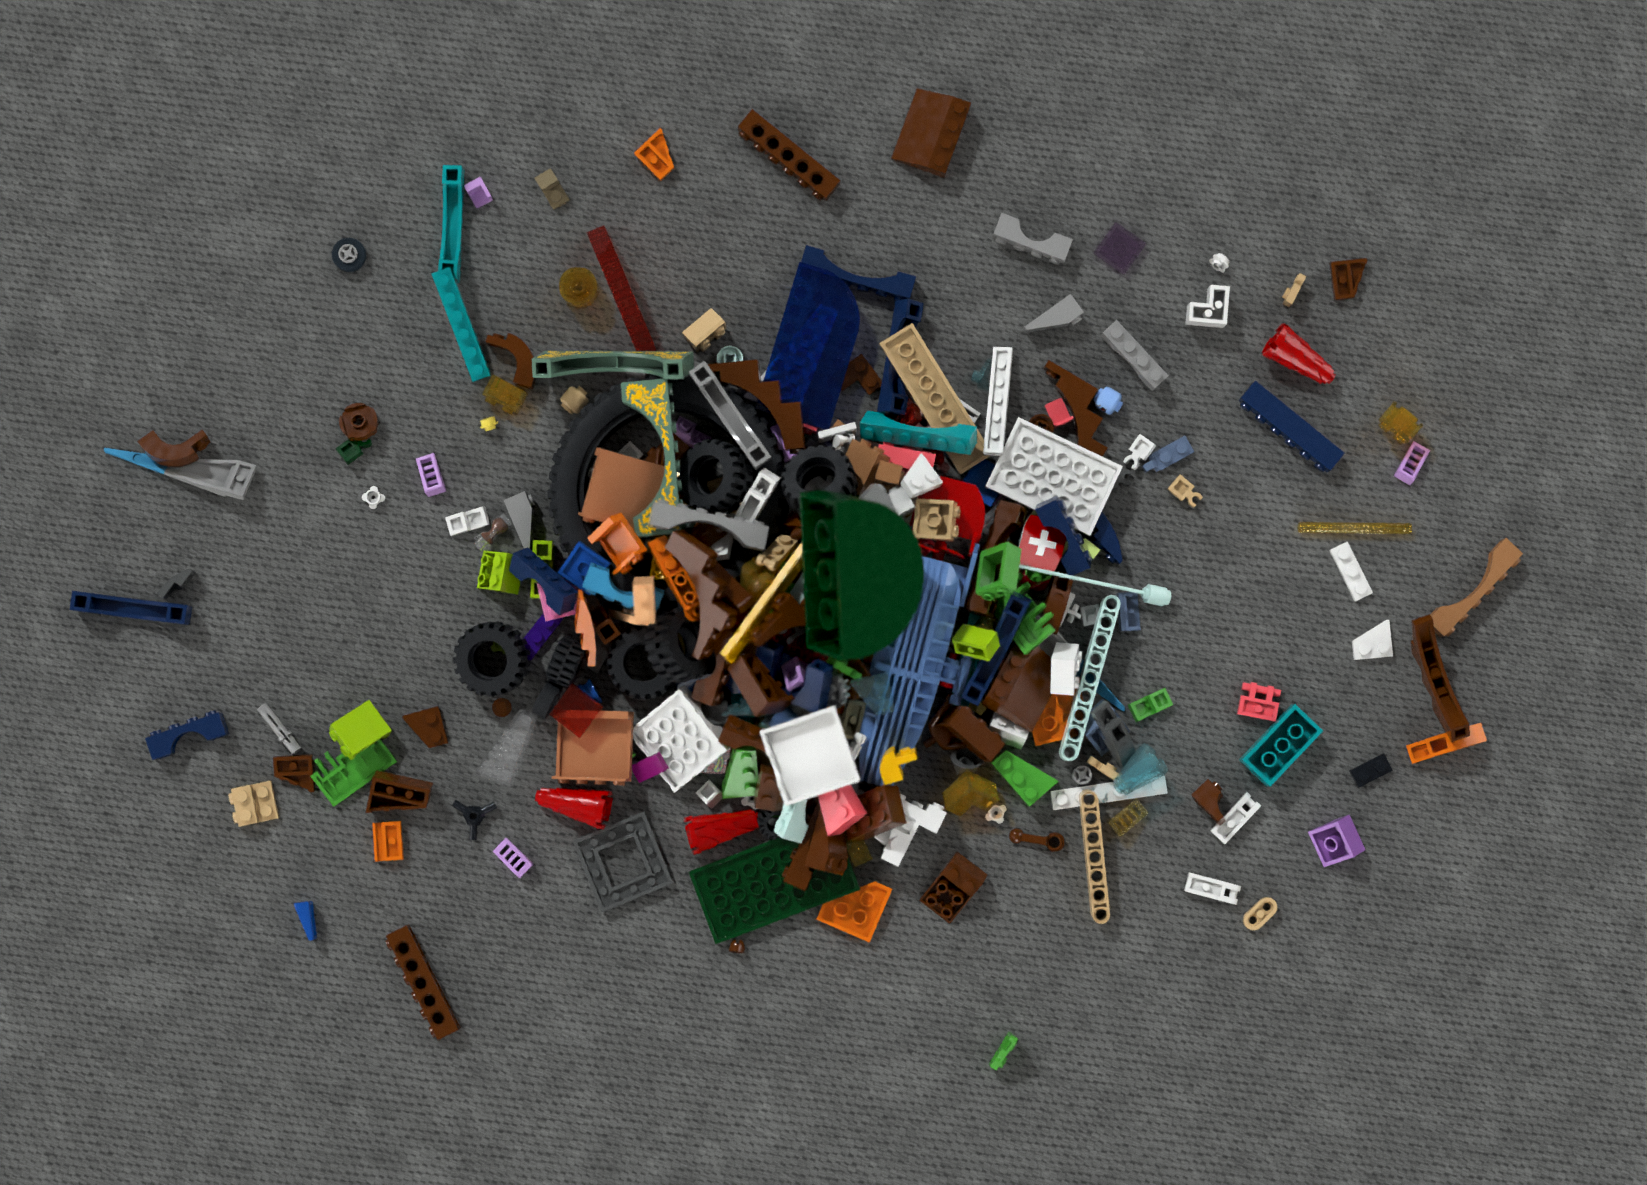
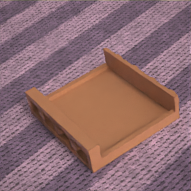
M597 447L595 451L597 459L582 512H578V515L583 517V521L594 523L597 520L601 521L602 524L608 517L622 512L634 530L633 518L645 510L657 495L663 481L665 466Z
M554 709V717H558L556 776H552V779H558V783H570V780H576V784H588V780H595V784L606 785V781H613V785H625V782H631L634 712Z

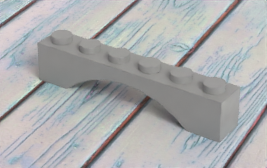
M704 361L690 370L689 375L754 469L757 470L770 461V454L737 410L707 363Z
M660 499L652 504L648 527L667 531L675 526L686 523H705L728 532L743 548L757 551L765 550L769 526H764V522L753 520V523L745 521L746 518L734 516V519L726 517L727 514L715 512V515L709 514L706 509L696 508V510L688 509L689 506L677 504V506L669 505V501Z

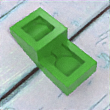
M1163 688L1128 704V707L1135 722H1138L1172 706L1173 703L1166 688Z

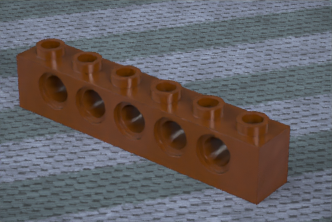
M753 109L738 125L741 138L745 141H752L754 143L753 147L760 153L764 151L769 155L768 159L775 165L779 163L783 166L782 170L788 176L794 175L799 179L797 182L805 189L807 187L813 191L812 195L821 201L823 199L827 201L840 185V180ZM756 130L764 132L761 137H756L753 133ZM775 141L778 143V147L771 149L768 147V144ZM790 153L793 155V159L786 161L783 159V155ZM800 165H805L808 170L801 173L797 168ZM820 177L823 181L821 184L816 185L812 182V179Z
M408 924L386 935V945L390 951L393 950L396 956L394 961L398 968H402L404 972L403 979L407 985L411 986L413 990L411 992L412 997L416 1003L419 1002L422 1008L420 1013L424 1020H428L430 1024L429 1031L432 1037L440 1040L459 1030L461 1027L410 925ZM402 943L408 944V953L401 952L400 945ZM410 960L417 962L418 968L416 971L409 968ZM418 978H424L426 980L425 988H420L418 986ZM427 995H432L435 998L434 1005L427 1004ZM437 1012L444 1016L442 1023L437 1022L434 1018Z

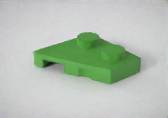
M1011 1032L1007 1033L990 1061L989 1066L994 1070L1003 1067L1007 1060L1006 1056L1016 1046L1018 1038Z

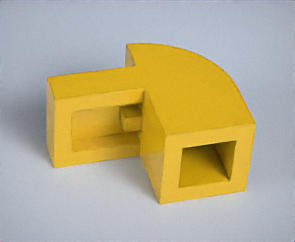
M892 746L885 751L880 764V773L884 785L903 780L904 774L901 764L917 760L916 748L905 747L897 753L895 746Z

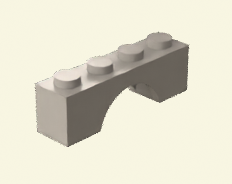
M1001 213L993 234V238H996L995 241L1003 245H1006V243L1014 245L1013 248L1018 251L1028 250L1032 256L1037 258L1044 256L1049 258V262L1056 265L1064 264L1073 240L1054 233L1047 240L1033 241L1022 233L1019 219Z
M1117 320L1101 334L1104 341L1128 361L1138 377L1151 391L1168 377V374Z

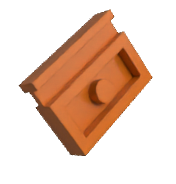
M402 821L372 823L375 862L404 860Z

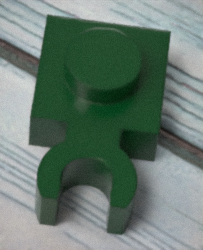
M348 439L335 449L346 464L349 465L363 455L361 449L369 448L372 442L370 439L366 442Z

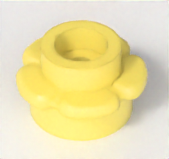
M495 416L480 420V428H484L485 431L493 430L496 428L495 425L498 424V421H496Z

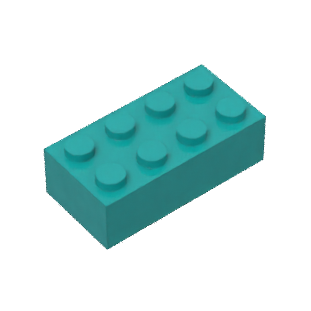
M1291 704L1276 722L1244 753L1239 761L1266 787H1271L1323 730L1296 704Z

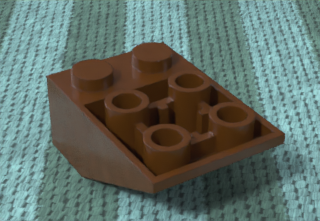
M956 852L919 901L950 924L981 887L987 874L959 852Z

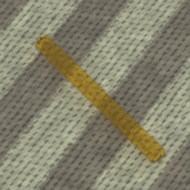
M1300 522L1297 525V530L1299 533L1410 534L1412 533V524Z

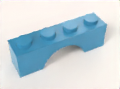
M591 562L582 585L585 591L596 595V593L602 594L604 599L612 602L614 600L620 601L622 606L632 609L634 607L633 592L618 589L611 581L610 569ZM655 587L656 612L664 594V590Z

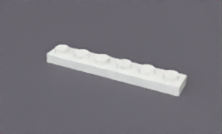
M993 347L983 448L984 455L1003 456L1013 357L1012 347Z
M1165 774L1050 791L1053 810L1079 807V795L1085 789L1095 792L1099 803L1168 794ZM1085 795L1084 803H1091L1093 795Z

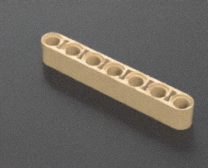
M1085 789L1079 795L1090 913L1095 922L1104 924L1110 918L1099 800L1095 792ZM1092 794L1093 801L1089 804L1084 803L1085 795ZM1089 813H1094L1095 820L1091 823L1086 822V816ZM1092 832L1097 833V839L1094 842H1089L1088 835ZM1092 852L1099 853V858L1096 861L1090 860ZM1094 871L1101 872V877L1098 880L1092 879ZM1097 890L1103 891V896L1100 899L1093 897ZM1098 910H1105L1104 917L1096 918L1095 915Z

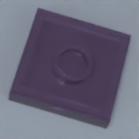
M1115 222L1093 254L1125 275L1146 243Z

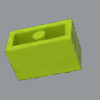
M962 624L952 638L955 653L985 661H990L1000 647L997 632Z

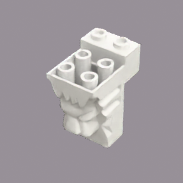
M900 794L906 824L874 836L876 840L884 845L880 858L898 867L919 825L937 834L947 812L943 811L945 807L933 802L932 805L927 804L925 810H923L924 805L914 800L912 803L905 801L906 796Z

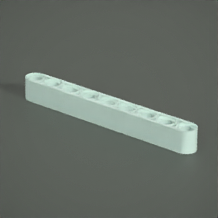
M1115 595L1103 598L1100 603L1080 674L1079 689H1076L1059 749V756L1064 761L1075 760L1079 755L1120 609V599ZM1108 599L1114 601V609L1107 608L1106 601ZM1102 618L1109 620L1110 625L1108 628H1104L1101 625ZM1097 636L1104 638L1103 646L1096 644ZM1093 654L1099 657L1097 665L1091 663L1090 658ZM1087 673H1091L1094 676L1093 683H1088L1085 680ZM1083 691L1089 695L1087 702H1083L1080 699V694ZM1077 710H1081L1084 714L1081 721L1075 718ZM1072 728H1075L1079 733L1076 739H1072L1069 735ZM1067 747L1073 750L1071 758L1066 757L1064 754V750Z

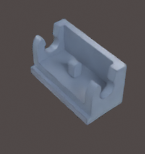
M1117 593L1116 596L1120 599V609L1118 612L1119 632L1141 630L1138 593Z

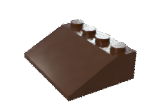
M917 88L891 159L945 178L970 110L971 102L954 96Z
M1014 641L981 705L1032 733L1051 696V657L1039 646L1028 655H1024Z

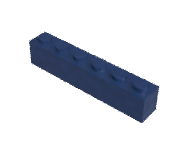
M1254 381L1238 400L1241 402L1240 406L1247 412L1252 411L1260 423H1267L1271 427L1270 431L1277 436H1283L1288 446L1291 448L1296 447L1301 451L1299 454L1306 460L1311 459L1315 462L1314 466L1319 471H1331L1344 455L1341 449L1257 381Z

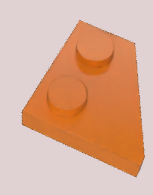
M659 128L634 152V155L662 181L674 169V165L663 131Z

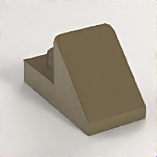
M551 168L534 178L553 210L570 201Z
M847 698L848 702L845 703L843 713L838 714V717H840L846 738L853 739L855 734L860 732L867 703Z

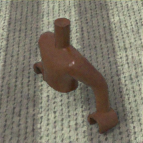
M953 693L945 695L944 704L928 723V729L932 736L922 742L926 749L936 742L943 750L966 748V744L962 741L951 742L953 739L951 736L952 732L947 727L943 726L940 728L937 725L950 705H954L948 702V697Z

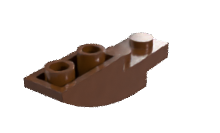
M1060 560L1055 572L1067 574ZM1054 575L1044 600L1046 608L1042 611L1041 618L1049 612L1054 615L1042 627L1044 628L1047 624H1051L1056 630L1052 634L1057 635L1067 606L1073 579Z

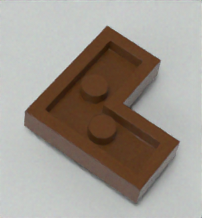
M862 353L831 375V378L842 392L858 381L866 393L871 395L882 384V380Z

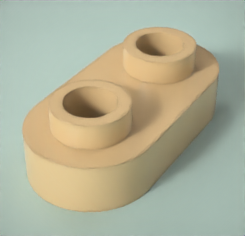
M1269 897L1261 898L1243 916L1245 927L1250 930L1261 928L1276 913L1277 903L1275 900ZM1265 903H1268L1270 905V908L1267 911L1263 909V905ZM1252 916L1256 918V922L1254 924H1251L1249 922V919Z

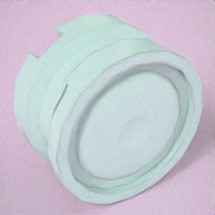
M725 346L717 354V363L743 361V354L734 346Z

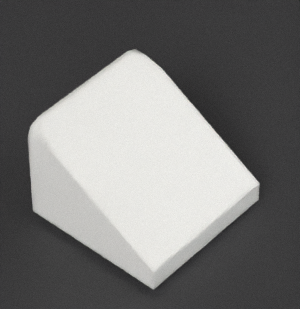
M710 780L696 792L711 809L722 799V792Z

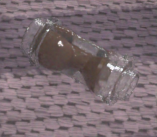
M503 513L500 516L497 515L496 519L492 522L490 531L482 532L477 537H474L476 540L474 545L480 551L484 549L487 552L488 548L493 544L494 536L506 533L507 530L511 529L510 527L513 523Z

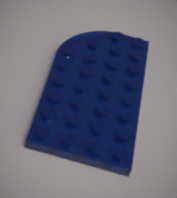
M799 262L763 382L779 381L781 384L782 403L800 402L802 404L803 423L826 430L830 428L857 339L860 315L855 297L842 279L826 269ZM758 399L755 408L757 410L771 413L769 409Z

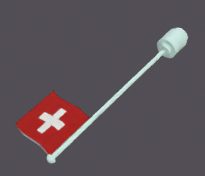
M1030 515L1026 520L1018 546L1021 549L1019 568L1141 594L1144 603L1164 606L1170 603L1171 591L1165 587L1148 584L1142 590L1055 572L1062 557L1066 541L1065 534L1055 527H1044L1040 518L1036 515Z

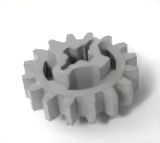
M834 669L827 707L835 705L838 709L848 702L847 698L851 694L847 691L851 688L846 686L848 679L844 680L842 678L844 674H837L838 670Z

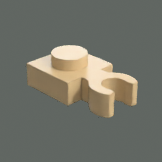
M1299 273L1292 287L1286 288L1282 296L1285 299L1284 305L1290 307L1293 304L1306 276Z
M1181 474L1167 488L1181 502L1186 498L1188 504L1193 508L1196 504L1193 503L1192 498L1197 497L1199 500L1203 498L1200 493H1193L1191 491L1195 486Z
M1092 756L1086 762L1113 781L1119 776L1116 772L1117 768L1110 763L1105 765Z

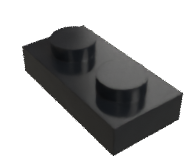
M1384 753L1349 770L1357 788L1393 771Z

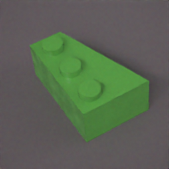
M1004 750L990 762L1028 807L1059 782L1007 750Z

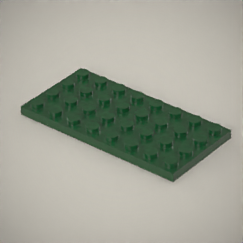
M779 837L691 870L689 875L714 942L718 944L860 890L849 857L847 859V868L843 875L809 867V871L813 872V876L806 892L785 883V878L782 877L785 867H790L792 859H790L793 849H798L800 843L783 838L779 839Z

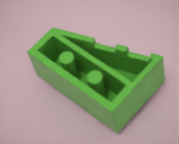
M741 746L737 749L732 748L730 760L726 767V774L722 781V799L755 796L759 775L756 747Z

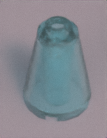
M1143 743L1137 748L1114 779V788L1119 794L1127 795L1165 776L1168 772L1167 766L1161 758L1157 759L1155 756L1156 752L1149 745Z

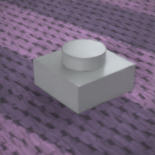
M1099 604L1079 608L1082 627L1095 624Z

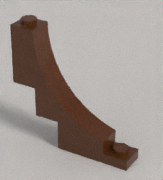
M758 360L707 364L716 377L717 374H720L723 384L745 390L759 399L769 409L780 428L786 451H790V454H798L797 452L800 450H806L802 404L800 402L782 403L780 382H761Z
M1048 360L1043 369L1046 370L1045 374L1053 379L1059 378L1055 389L1061 394L1074 417L1077 445L1103 457L1108 447L1092 439L1103 418L1086 409L1098 389Z

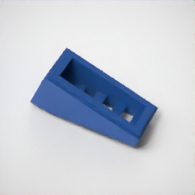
M313 901L294 903L308 940H315L317 932Z

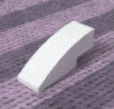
M766 468L762 469L752 487L748 490L735 516L746 518V522L753 523V520L758 518L781 477Z

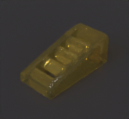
M1136 798L1107 823L1117 836L1121 837L1148 814V811ZM1135 805L1142 814L1138 815L1132 807ZM1130 810L1136 819L1132 820L1127 811ZM1122 815L1130 822L1128 825L1121 818ZM1118 820L1124 828L1121 830L1115 821Z

